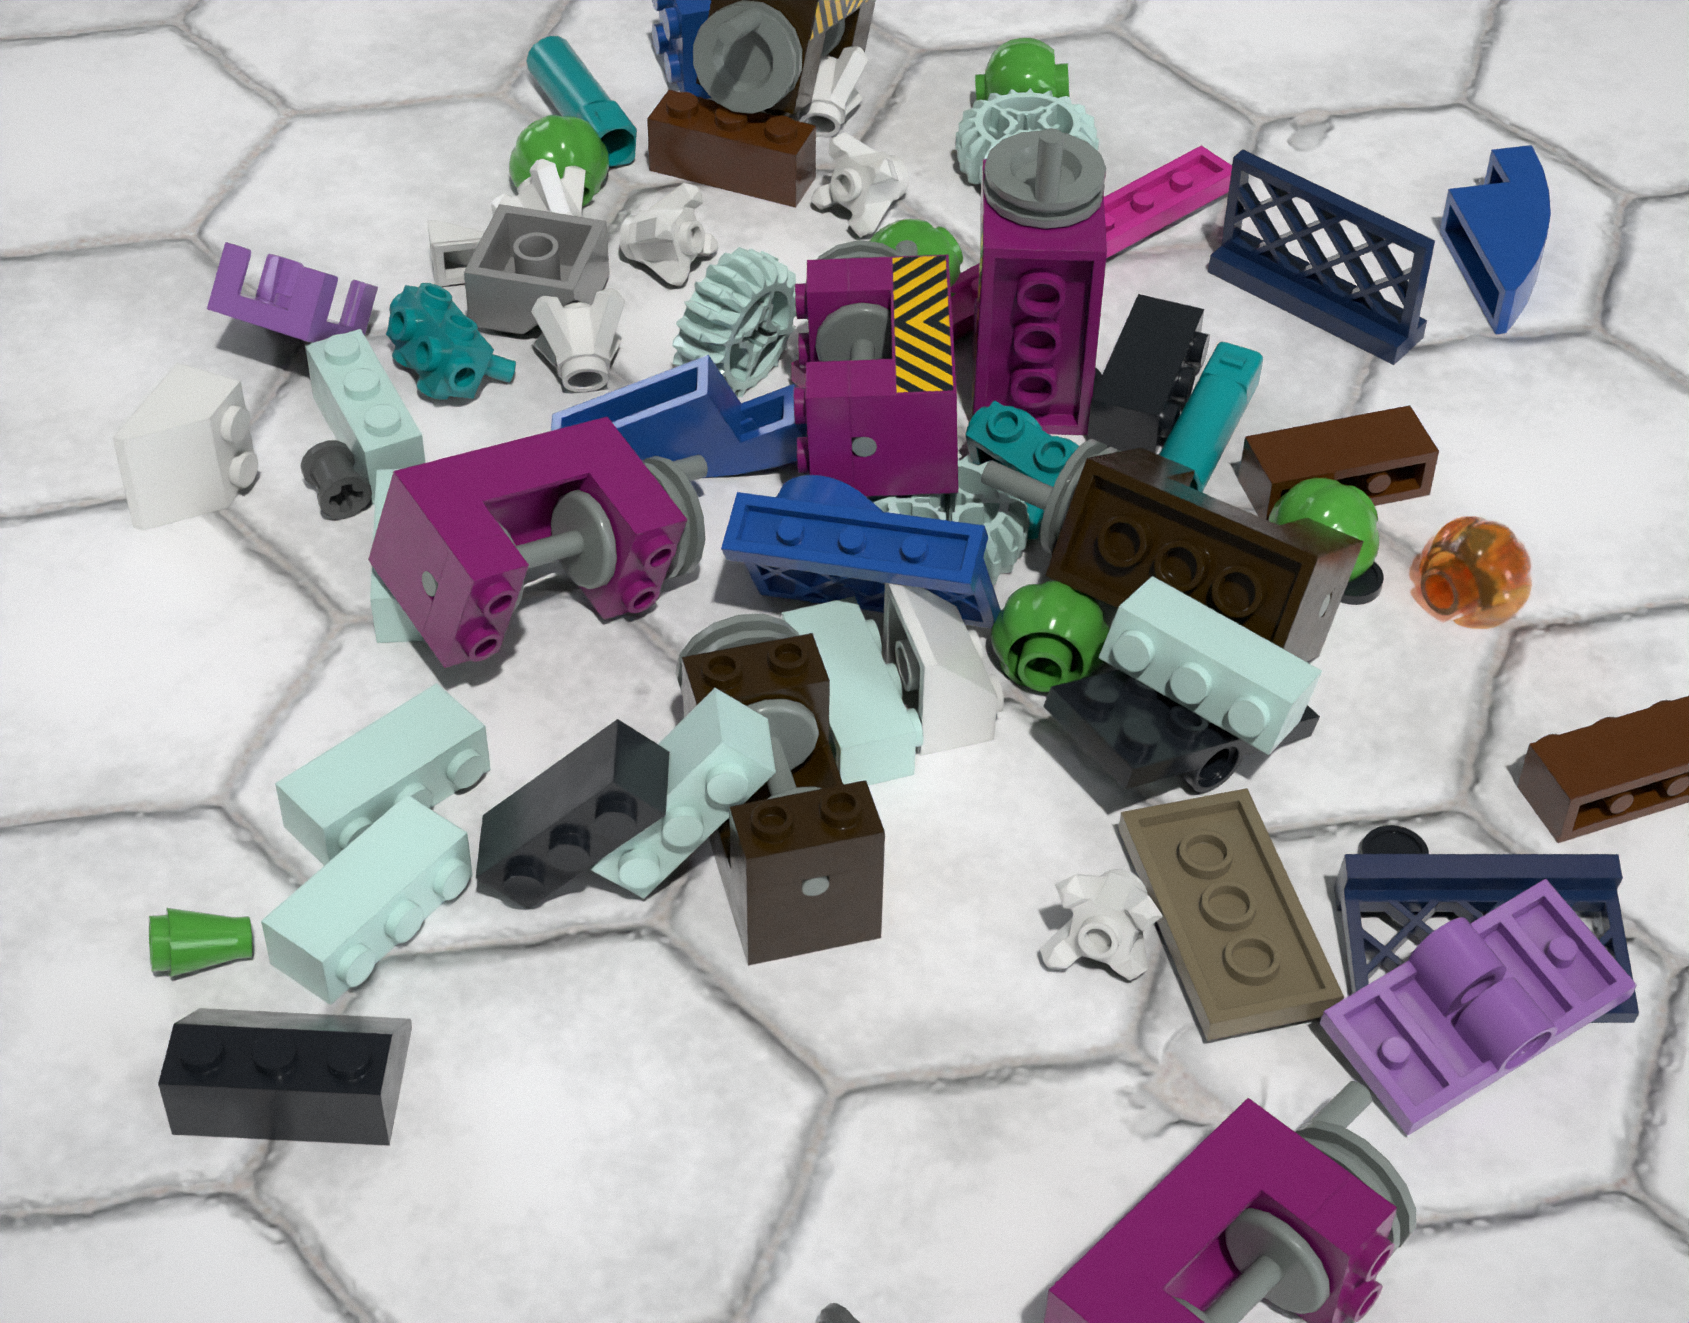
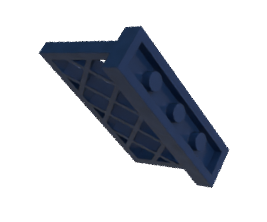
M1242 149L1233 157L1222 243L1210 255L1208 273L1395 365L1424 338L1427 320L1420 317L1435 240ZM1249 174L1262 180L1271 198L1261 202L1258 200L1248 183ZM1298 197L1308 202L1318 220L1306 224L1292 199ZM1277 206L1291 231L1279 235L1265 210ZM1251 218L1263 240L1241 229L1243 219ZM1346 220L1356 225L1366 243L1353 247L1339 222ZM1323 228L1338 254L1328 258L1325 257L1312 235L1313 232ZM1297 240L1309 262L1291 254L1285 244ZM1394 243L1413 252L1412 267L1402 271L1388 245ZM1372 252L1386 277L1373 281L1359 256ZM1344 262L1357 286L1338 277L1332 267ZM1392 286L1404 307L1401 308L1385 300L1379 290Z
M1345 854L1334 885L1336 910L1342 911L1351 993L1353 994L1367 986L1369 979L1382 965L1389 971H1392L1405 963L1394 953L1412 935L1423 941L1435 930L1425 922L1435 912H1454L1457 916L1464 917L1469 923H1472L1484 916L1481 912H1491L1544 879L1548 880L1574 912H1601L1605 934L1599 941L1605 948L1607 947L1608 952L1633 980L1617 892L1623 879L1619 854ZM1360 912H1385L1404 928L1384 946L1362 928ZM1365 951L1373 957L1368 964H1366ZM1635 990L1628 1000L1591 1023H1634L1639 1015Z

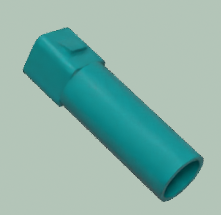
M548 36L535 43L528 52L526 60L528 70L562 116L582 118L594 127L607 149L609 167L631 163L635 158L637 129L618 103L609 98L566 39L560 36Z
M1219 342L1200 376V380L1197 382L1159 453L1160 456L1195 470L1190 488L1203 493L1259 385L1263 356L1257 351L1228 342Z

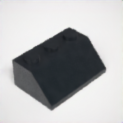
M199 1008L173 1024L158 1082L172 1135L390 1146L412 1031L411 1019Z

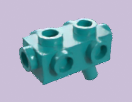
M421 283L419 287L405 285L403 292L392 300L389 307L390 317L386 332L388 338L395 345L392 357L401 365L414 369L420 377L416 386L422 393L439 400H446L449 396L474 399L483 375L507 383L512 380L516 361L493 354L494 349L477 330V324L463 314L452 301V295L447 290L431 283Z
M995 400L989 407H981L973 415L965 434L973 464L980 465L992 460L1054 487L1068 459L1079 447L1078 444L1070 439L1051 436L1043 431L1037 420L1026 411L1011 406H1003ZM1025 502L1027 513H1029L1030 517L1027 539H1036L1041 529L1045 510Z

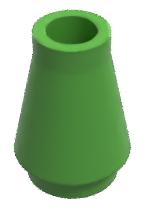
M166 908V915L149 916L151 971H169V976L174 977L235 959L251 958L252 932L250 917H231Z

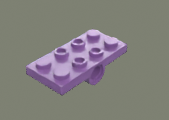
M1544 879L1472 923H1469L1466 918L1460 917L1442 925L1416 947L1407 962L1323 1012L1320 1025L1408 1136L1625 1002L1632 996L1637 984L1548 880Z

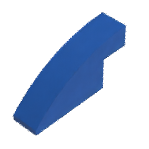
M1532 145L1492 149L1484 185L1448 189L1440 227V234L1495 335L1507 333L1527 305L1537 281L1548 235L1551 216L1550 193L1543 167Z
M709 355L552 414L551 431L608 417L641 460L659 456L676 461L694 455H701L704 457L708 467L707 475L704 478L738 475L797 461V437H808L807 424H795V384L741 403Z

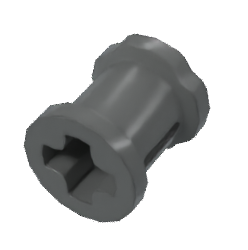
M327 440L316 444L306 452L301 461V472L305 480L317 488L319 492L317 499L321 510L329 514L333 519H346L357 515L362 508L368 505L372 496V490L368 480L355 471L354 456L350 448L338 440Z

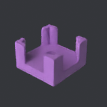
M225 242L207 310L312 343L328 339L336 334H345L361 329L365 336L378 290L377 286L352 280L340 322L328 319V315L338 283L337 276L304 267L301 262L268 254L256 296L242 294L241 290L251 258V250Z

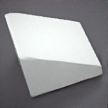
M428 220L435 285L465 284L464 271L484 231L439 220Z

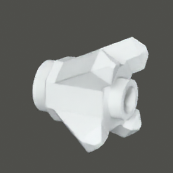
M858 46L844 48L839 59L831 56H821L812 102L797 112L799 122L816 125V137H830L838 133L840 125L845 122V116L863 100L855 88V84L868 59L863 49Z
M844 132L831 138L829 142V156L835 159L836 162L831 183L818 187L814 191L811 200L820 210L839 204L851 210L852 217L848 224L861 238L875 231L890 204L906 192L909 185V172L901 158L889 155L884 151L877 152Z
M545 159L536 160L529 170L531 177L519 185L517 189L518 195L511 197L505 193L495 198L491 204L492 215H494L498 205L503 204L583 217L581 213L586 170L578 166L565 167L563 177L560 179L555 163Z
M683 182L648 210H640L637 215L626 217L620 228V246L624 255L628 259L648 265L667 283L681 286L688 277L690 264L695 257H710L718 249L717 240L711 233H705L702 224L697 221L695 216V209L703 204L700 187Z
M613 288L596 292L592 305L577 302L563 307L558 297L542 296L537 299L531 311L542 330L534 346L556 367L557 375L562 378L563 386L570 391L590 392L602 388L608 382L610 362L621 343V340L615 333L625 304V300Z
M1114 869L1106 871L1100 876L1075 874L1055 884L1063 908L1071 909L1074 914L1040 948L1043 961L1047 967L1052 969L1068 968L1077 958L1084 956L1109 964L1112 970L1128 980H1132L1148 970L1143 930L1158 921L1163 915L1147 894L1144 883L1135 874L1126 870Z

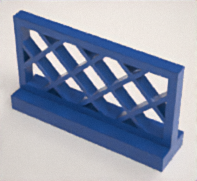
M741 492L736 494L721 550L726 560L743 562L760 595L820 604L855 596L861 610L884 613L885 583L924 588L955 605L965 625L992 629L1001 611L983 558L988 541L985 525Z

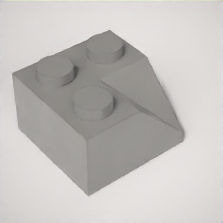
M499 204L464 271L468 318L473 320L478 327L494 329L500 332L524 334L538 325L531 311L537 299L542 296L558 297L563 307L577 302L592 305L596 292L603 289L610 274L607 222Z

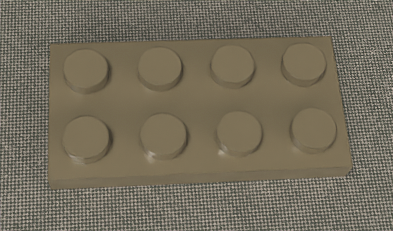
M1247 788L1121 812L1119 832L1139 879L1144 883L1147 894L1163 915L1157 921L1207 1041L1320 1018L1326 1009L1344 999L1340 986Z

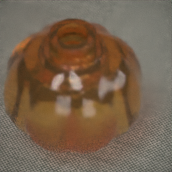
M1477 516L1456 518L1443 525L1436 535L1428 540L1421 552L1419 571L1422 595L1429 607L1441 615H1450L1478 600L1475 612L1453 621L1460 626L1470 629L1497 627L1521 610L1531 594L1530 555L1524 545L1518 540L1516 534L1506 525L1497 521H1488L1483 517Z

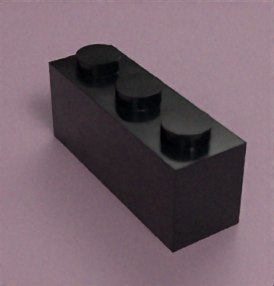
M1138 294L1091 399L1087 441L1094 439L1106 444L1107 448L1113 447L1120 451L1141 447L1157 454L1163 438H1168L1180 416L1181 406L1177 405L1178 401L1187 403L1191 395L1196 370L1192 369V367L1202 368L1207 355L1210 334L1201 332L1204 309Z
M615 720L482 816L476 879L522 906L530 908L666 815L669 751L621 720Z

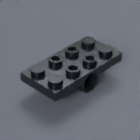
M1119 669L1051 686L1043 706L1125 790L1179 774L1195 791L1199 793L1209 792L1222 785L1231 777L1240 765L1244 755L1261 751ZM1307 705L1300 722L1279 745L1310 737L1320 716Z

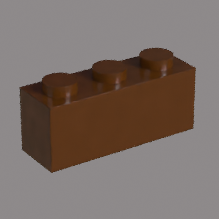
M673 90L666 92L647 118L649 171L795 208L816 178V125L795 121L787 116H775L763 112L753 114L733 112L714 100L698 97L689 92Z
M1408 405L1245 436L1238 481L1257 515L1268 521L1275 503L1299 482L1312 478H1328L1346 486H1355L1371 499L1374 506L1430 495L1439 450L1412 407Z
M1689 696L1672 701L1662 700L1643 710L1616 718L1606 717L1595 722L1593 725L1560 735L1549 734L1529 744L1517 788L1557 843L1689 803Z

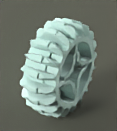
M1030 88L1027 92L1017 93L1010 89L1007 95L990 93L988 101H974L973 108L963 111V118L959 123V131L956 132L955 146L960 171L968 175L969 183L982 184L983 159H987L989 151L1002 139L1021 132L1053 128L1088 142L1098 151L1099 139L1096 138L1097 129L1094 126V117L1086 114L1085 106L1072 104L1068 96L1053 97L1052 91L1040 94L1034 93Z
M738 247L732 254L725 252L719 258L717 265L710 264L707 267L706 276L702 282L696 281L694 283L695 291L691 299L684 301L686 305L684 315L676 322L680 331L672 344L677 349L673 364L680 366L709 355L735 395L742 398L746 389L754 388L760 380L768 376V372L773 366H778V359L783 350L788 349L786 343L789 335L796 330V326L793 324L794 317L796 316V274L788 270L786 265L778 262V258L764 251L759 253L753 249L746 250Z
M969 454L962 460H958L959 493L869 497V500L883 512L985 525L988 541L983 558L992 585L996 584L1001 573H1012L1017 558L1022 557L1023 550L1026 547L1030 518L1029 513H1027V505L1020 499L983 484L981 476L988 462L980 465L973 464Z

